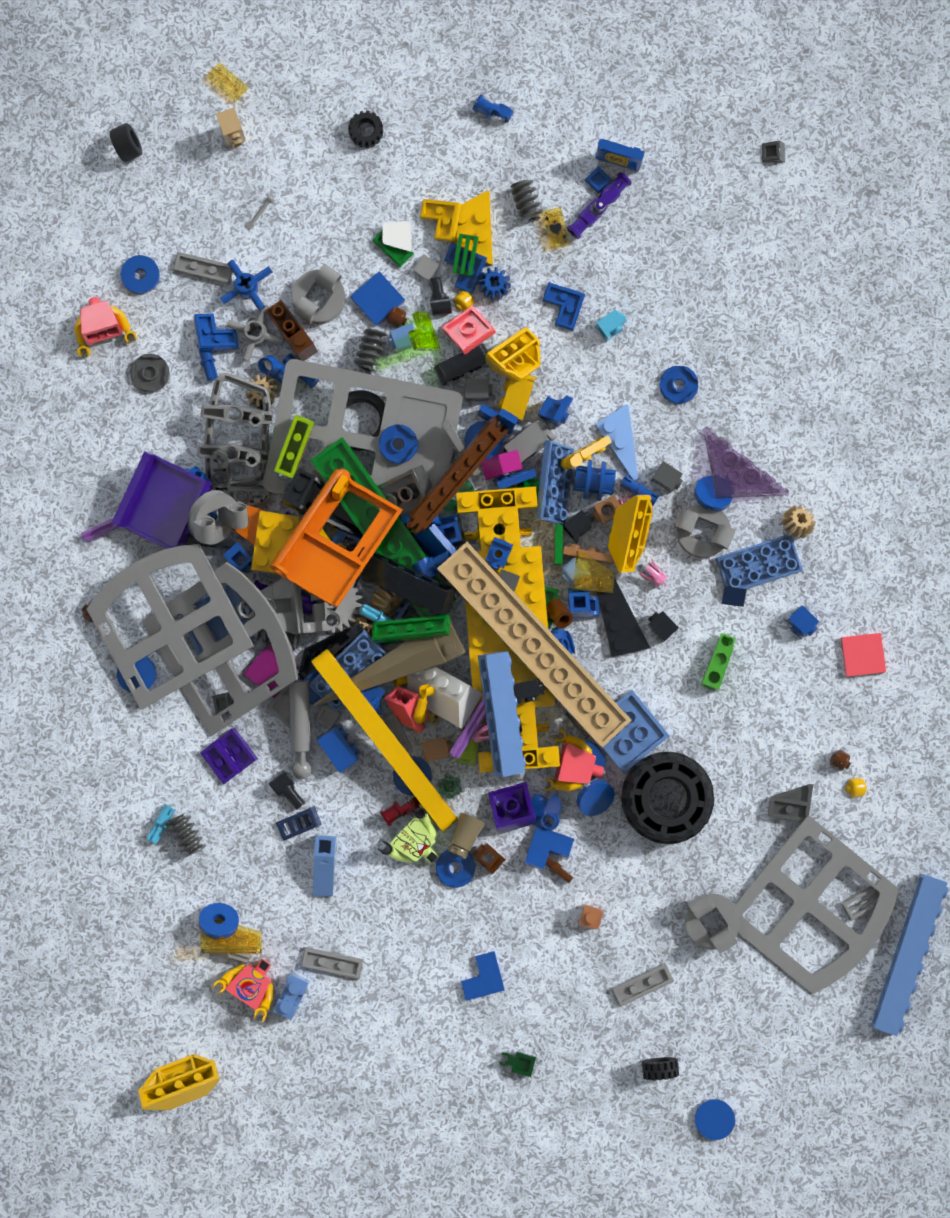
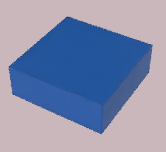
M598 166L584 181L599 194L612 179Z

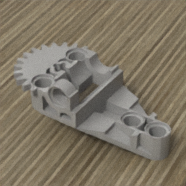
M283 578L260 591L276 612L285 632L295 635L326 631L335 633V628L339 632L343 631L342 624L346 628L350 627L348 620L355 622L356 620L352 614L359 615L355 608L362 606V604L356 602L362 596L355 594L360 588H353V584L338 608L326 602L313 604L314 622L304 623L299 586ZM311 594V601L321 600ZM245 600L236 604L234 609L239 619L249 621L255 617V612ZM242 605L248 606V615L242 613ZM327 616L333 618L332 626L327 624Z

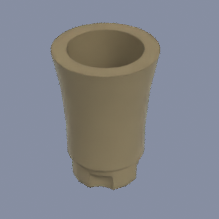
M460 812L458 824L448 851L466 859L468 852L471 851L475 840L486 824L477 818Z

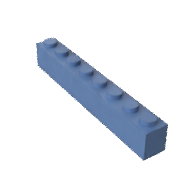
M920 874L871 1027L895 1036L902 1032L904 1027L903 1017L910 1009L911 1002H909L911 994H914L916 991L917 983L915 981L917 975H920L922 972L923 963L921 962L923 956H926L929 951L930 945L928 941L930 936L932 937L935 933L936 925L934 923L936 917L938 918L941 914L942 906L940 904L942 898L945 899L947 896L948 887L946 886L948 882Z

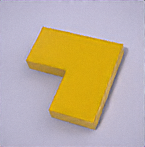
M423 199L420 218L437 221L434 237L436 241L455 242L462 204Z

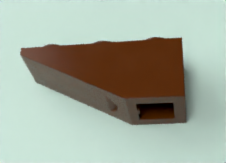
M279 300L265 310L300 360L305 361L318 352L312 340L282 300Z

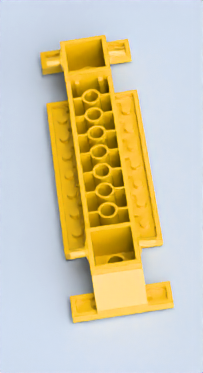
M536 487L456 493L458 514L477 512L476 532H465V536H468L465 537V541L477 540L480 551L476 552L484 560L494 537L513 544L504 569L493 570L498 576L501 569L520 576L514 593L548 629L541 546L521 548L520 536L532 535V528H520L518 509L538 507ZM502 526L505 529V533L496 535L493 530L494 527ZM501 551L494 553L497 558L502 557ZM465 601L472 687L483 694L478 655L499 651H508L512 661L510 667L511 675L515 683L537 679ZM544 685V695L537 696V700L525 703V700L522 699L521 704H517L516 707L517 716L520 719V726L522 728L520 736L523 740L522 753L526 760L525 769L560 766L558 746L538 748L537 732H549V728L541 729V727L549 726L548 723L536 724L535 708L555 706L554 696ZM483 695L481 696L480 700L478 701L477 705L475 706L474 711L476 710V708L478 707L479 703L481 702V700H482V698H483ZM478 753L479 773L494 772L492 753Z

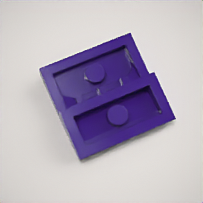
M235 727L200 752L223 785L258 760Z

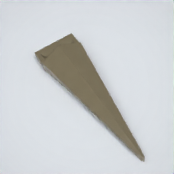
M450 621L449 636L407 640L352 677L351 680L362 691L448 662L466 653ZM332 691L314 703L313 706L339 699V697Z

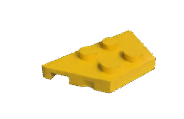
M485 191L461 205L454 244L457 245L459 233L478 236L476 253L488 258L486 264L493 265L490 191ZM464 238L462 241L463 248H465L466 239ZM470 240V244H469V250H470V251H472L473 241H474V240Z

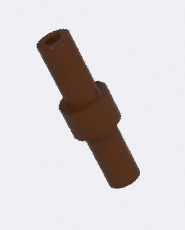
M549 857L547 858L545 865L550 868L549 871L554 875L557 874L569 884L574 877L562 869V865L557 861L554 862Z

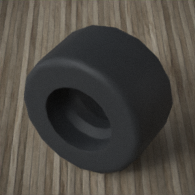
M125 123L110 130L112 145L122 161L128 162L142 155L140 141L131 125Z

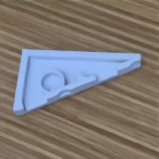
M626 404L595 426L603 437L609 436L611 443L608 445L632 480L636 481L638 479L629 406Z

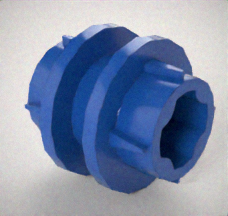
M588 460L587 466L576 467L573 491L583 492V499H588L589 493H596L597 501H601L602 494L613 495L616 470L606 469V462L604 461L601 462L600 468L592 467V460Z

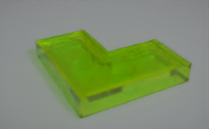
M413 313L412 316L417 330L413 329L408 334L414 351H435L440 349L429 313Z

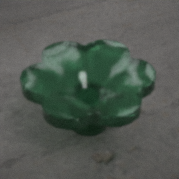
M451 774L445 775L444 779L438 781V786L440 787L439 794L446 796L448 799H453L455 795L460 794L462 791L460 787L461 780L458 777H453Z

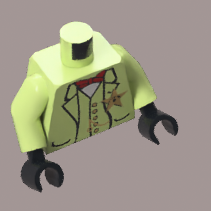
M418 804L421 808L419 812H415L412 809L415 817L390 844L383 840L382 842L386 844V847L383 850L378 848V851L396 861L406 863L417 862L421 857H424L431 864L439 856L431 848L436 842L434 822L421 804Z

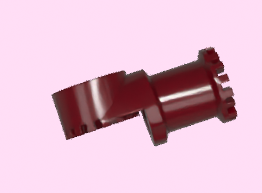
M413 797L412 800H409L410 803L407 802V804L405 803L401 807L395 800L391 807L379 812L389 827L399 817L409 815L412 809L415 810L420 807L418 804L421 803L416 797Z

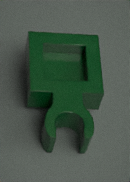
M505 1051L501 1053V1055H506L508 1060L506 1062L499 1061L500 1065H512L511 1072L531 1077L536 1056L516 1051L515 1057Z

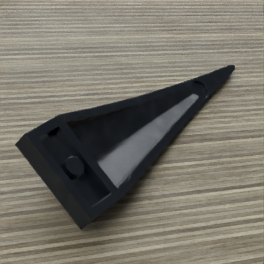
M298 468L281 503L297 510L299 514L305 515L325 484L316 476ZM339 503L325 524L361 539L363 537L362 533L341 503Z

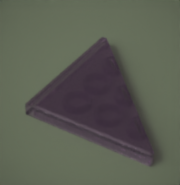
M704 427V438L716 498L788 495L789 490L787 488L784 489L772 476L765 471H761L744 454L738 453L721 436L718 437L710 431L709 427Z

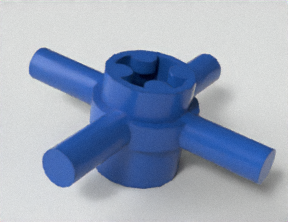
M230 260L227 264L236 276L235 288L220 297L222 303L226 304L240 295L246 299H251L259 311L263 310L265 305L257 295L258 282L272 274L273 271L268 266L253 276L249 273H243L236 262ZM247 282H249L248 284L250 286V288L246 289V287L244 286L245 284H247Z

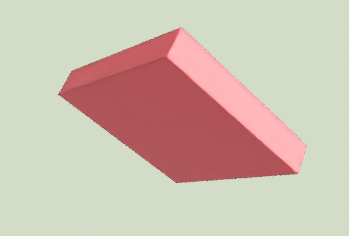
M473 305L441 327L445 335L464 355L496 333L493 326Z
M881 633L841 637L846 677L886 672Z

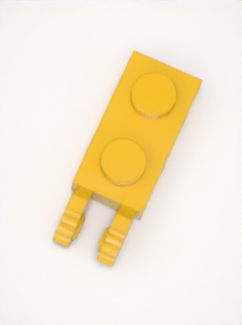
M609 436L598 438L565 457L561 462V467L564 470L580 466L582 462L591 459V454L603 452L606 450L605 446L611 443Z

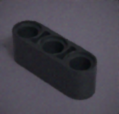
M485 344L478 345L465 355L460 353L434 366L441 385H447L446 382L450 380L455 381L469 371L472 373L482 368L481 366L486 364L485 356L488 353Z

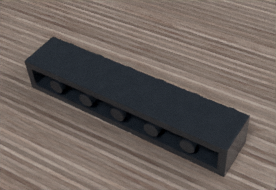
M358 543L347 545L346 550L353 551ZM374 552L359 575L363 578V581L371 584L375 583L379 585L381 590L394 592L398 598L408 599L417 607H425L434 615L450 612L457 591L377 552Z

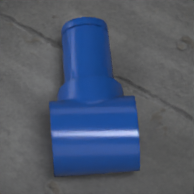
M448 550L435 558L426 557L413 564V567L416 571L433 578L438 575L437 568L452 554Z

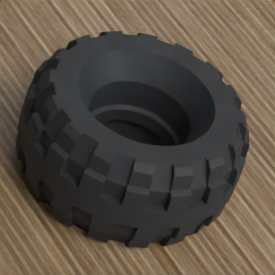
M658 752L641 759L628 772L622 787V808L631 827L642 837L660 844H677L696 836L708 823L714 807V788L704 768L694 759L677 752ZM663 779L678 781L684 787L687 794V802L684 809L672 817H664L657 814L651 807L649 800L652 787Z

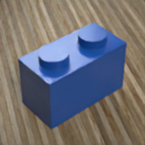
M334 725L316 739L340 773L359 760L357 754L360 752L354 743L351 745L346 740L348 734L343 727L338 728L337 725Z

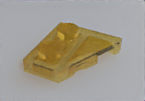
M576 551L573 589L613 593L615 573L584 552Z

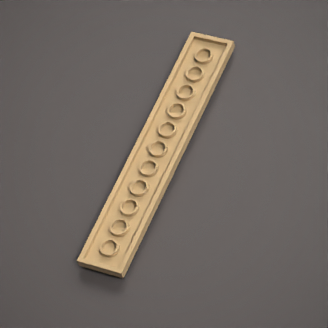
M468 542L463 544L437 568L441 575L457 590L601 748L631 721L626 713Z

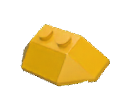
M525 327L488 352L485 356V362L500 376L521 381L541 365L540 340Z
M635 495L616 508L612 530L609 535L608 548L618 572H634L636 564L643 554L653 513L650 495Z
M192 1054L156 1068L138 1090L142 1109L171 1110L207 1096L220 1080L215 1061Z

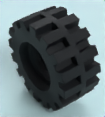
M366 110L365 113L360 111V114L356 113L354 118L351 117L348 130L349 136L355 145H359L361 148H369L370 146L374 147L375 144L380 142V139L383 137V124L380 117L376 116V113H370V111ZM362 123H370L374 127V132L372 135L364 137L358 133V127Z
M659 1057L643 1060V1078L646 1080H668L678 1077V1059Z

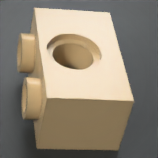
M234 107L216 114L227 146H232L233 148L241 146L246 141Z

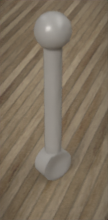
M267 196V201L251 221L246 223L248 229L254 227V223L268 204L274 201L273 196Z

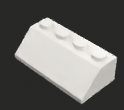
M435 666L407 675L408 690L419 694L420 698V686L429 684V687L433 686L435 693L434 695L427 696L428 704L426 709L461 729L483 695L470 685Z

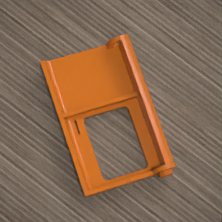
M342 468L340 470L335 469L270 564V568L275 573L338 608L403 510L354 482L350 478V473ZM342 474L348 477V487L341 499L337 501L332 498V489ZM347 492L354 493L380 509L374 521L351 552L320 535L321 529Z

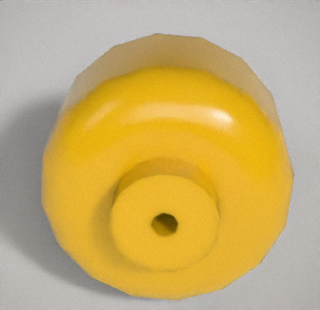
M466 291L459 292L453 300L456 304L455 308L459 311L462 309L465 311L475 302L472 294Z
M851 778L848 780V785H845L846 793H849L852 798L864 796L867 790L866 783L861 778Z

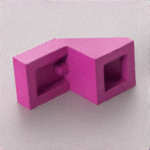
M518 450L496 455L483 460L481 463L485 480L523 469Z

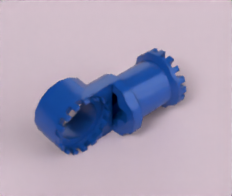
M480 94L476 100L477 102L473 105V110L483 113L487 119H490L494 114L495 116L503 117L505 122L508 123L514 114L513 110L501 103L499 105L497 103L493 104L486 100L482 94Z
M273 355L261 358L258 362L259 370L263 374H269L273 379L276 378L282 384L285 365L281 364ZM265 360L271 363V370L266 368Z

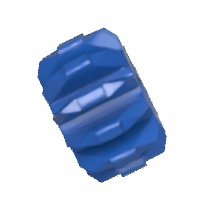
M495 267L494 272L487 268L488 274L481 273L483 279L478 280V284L482 285L479 287V291L484 292L483 296L485 298L491 294V300L494 301L495 295H497L499 300L502 299V294L508 295L507 289L511 288V284L508 282L510 276H504L505 270L498 273V267ZM492 280H493V282H494V280H497V281H498V286H497V287H496V285H495V287H492V286H491V281H492Z

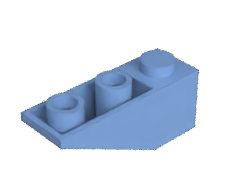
M315 836L313 895L333 896L337 836Z

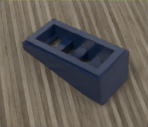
M315 806L276 822L283 841L316 828L322 825ZM307 814H309L313 824L310 823ZM301 816L306 824L305 828H303L299 817ZM291 820H295L298 831L295 830ZM284 823H288L291 834L286 835L287 830Z

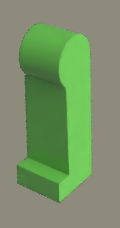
M723 633L720 634L700 686L716 692L720 689L736 638Z

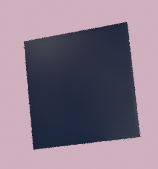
M725 586L721 604L744 607L747 589Z

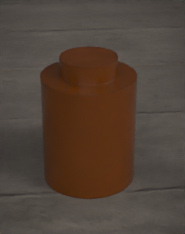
M553 599L546 604L547 615L557 628H566L571 624L573 615L561 600Z

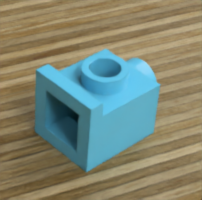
M615 309L599 320L595 327L608 342L611 339V334L615 336L623 330L622 326L627 322V319L622 312L618 313Z

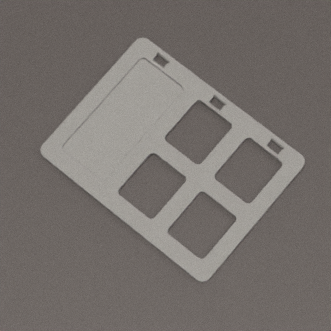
M291 359L286 363L263 481L265 490L285 494L286 483H291L290 480L281 479L279 473L275 472L274 469L293 422L290 415L299 376L330 381L335 384L328 424L325 427L314 425L310 438L323 441V450L343 437L349 446L374 451L375 460L371 477L377 486L420 465H423L432 486H434L449 469L454 445L444 431L442 423L449 420L457 432L463 401L462 395L459 392L297 359ZM352 386L386 393L387 398L378 437L348 432L342 429L349 389ZM395 424L411 428L418 440V449L415 455L409 461L402 464L386 460L379 449V438L382 432L387 427ZM396 438L392 445L396 450H400L404 447V441ZM318 472L317 478H319L324 484H326V482Z

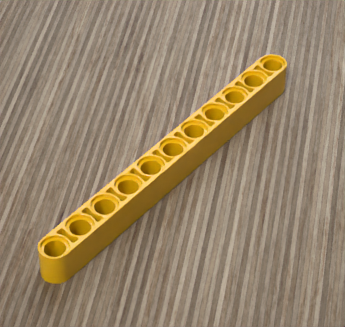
M326 649L311 662L438 827L445 831L459 819L330 651Z

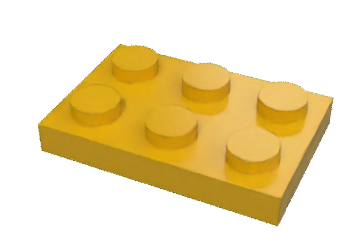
M260 511L251 570L277 574L270 568V564L298 525L299 516Z

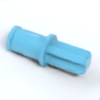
M363 604L359 609L360 615L373 622L396 620L384 614L382 610L378 611L366 604Z
M164 804L157 820L154 819L155 823L147 836L148 841L154 844L158 842L165 828H168L166 823L170 821L176 811L175 809Z

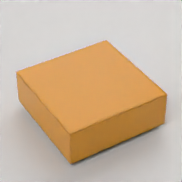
M341 474L332 489L333 499L337 501L341 499L348 487V477Z

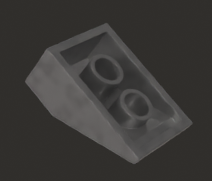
M423 465L378 485L389 502L403 509L399 515L400 519L410 515L433 488Z

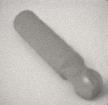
M297 679L289 685L291 751L297 753V761L292 766V772L297 779H306L311 773V766L306 761V753L311 750L309 680Z

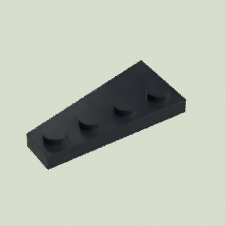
M609 576L594 580L611 657L650 649L615 577Z

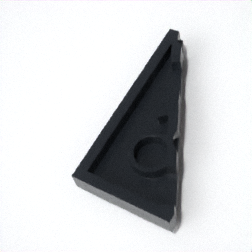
M356 623L305 648L298 675L303 680L316 670L311 662L326 649L332 655L336 654L363 631V627Z

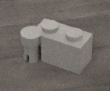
M542 418L537 422H528L521 428L522 432L517 436L514 434L509 437L504 447L508 452L518 450L521 464H523L544 448L546 440L550 438L553 441L556 439V436L547 427L548 423Z

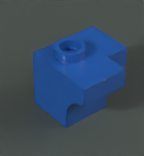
M566 395L563 399L555 400L547 396L538 413V417L544 418V420L557 427L561 423L565 424L570 415L567 411L573 398Z
M455 514L441 518V525L438 526V529L453 546L465 544L466 541L459 515Z
M588 587L568 588V605L573 618L599 617L598 596L589 595Z
M378 686L360 691L377 714L381 716L384 711L380 706V701L386 692Z

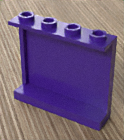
M144 451L111 523L118 527H124L165 549L186 545L185 541L188 535L191 534L188 527L190 510L200 496L212 490L210 488L212 483L152 452Z

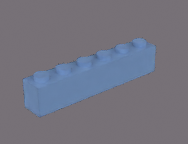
M508 651L478 655L495 776L506 777L525 773L526 760L522 753L523 740L519 732L520 719L516 711L517 698L514 695L513 689L515 682L511 675V657Z

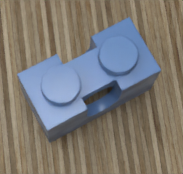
M291 973L273 1012L292 1020L310 981L295 973Z

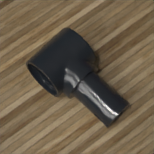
M441 277L431 278L432 296L430 306L433 317L451 314L450 299L444 293Z
M284 770L268 783L279 797H286L296 810L306 803L295 791L294 781L287 776Z

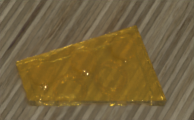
M220 919L214 920V922L217 924H221L224 922ZM238 925L236 932L229 938L212 939L200 930V953H261L262 951L261 931Z

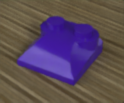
M527 782L488 792L497 831H512L529 826L536 821V814L533 809Z

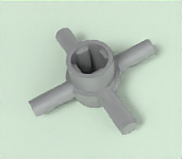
M265 305L263 310L259 311L256 321H250L246 325L228 320L227 327L244 333V337L248 342L242 358L244 361L249 362L255 345L262 344L264 341L280 346L284 344L285 339L267 333V329L263 324L267 315L265 310L269 308L267 305ZM256 328L261 329L258 337L249 335L251 331H256Z

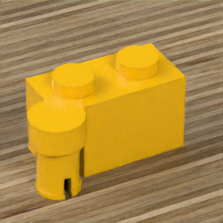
M528 375L521 381L506 378L503 390H506L505 398H500L498 409H505L518 417V419L523 420L536 376Z

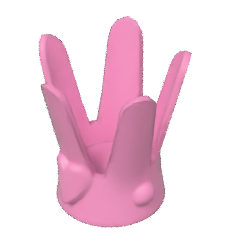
M652 559L654 566L650 562V566H646L647 571L652 576L641 572L639 575L651 581L656 587H659L661 583L667 586L663 582L667 576L659 570Z
M487 722L476 730L472 737L474 742L478 743L483 740H489V735H486L488 733Z

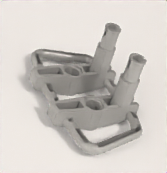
M222 373L214 381L210 403L201 405L200 417L206 418L205 440L204 443L198 444L197 456L205 458V475L211 480V454L218 449L226 452V449L233 448L236 451V456L234 458L229 457V463L245 462L249 467L256 465L258 467L254 477L231 481V486L257 485L262 479L269 455V450H267L269 425L272 424L273 418L269 391L261 385L229 373ZM228 381L261 394L263 410L237 404H218L222 383ZM235 408L239 411V418L233 419L230 417L229 411ZM214 419L230 423H250L253 427H258L262 424L260 448L241 446L234 443L212 444ZM220 455L216 457V460H224L221 459Z

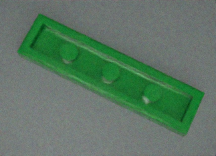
M449 615L373 622L371 640L373 643L449 636L451 617Z

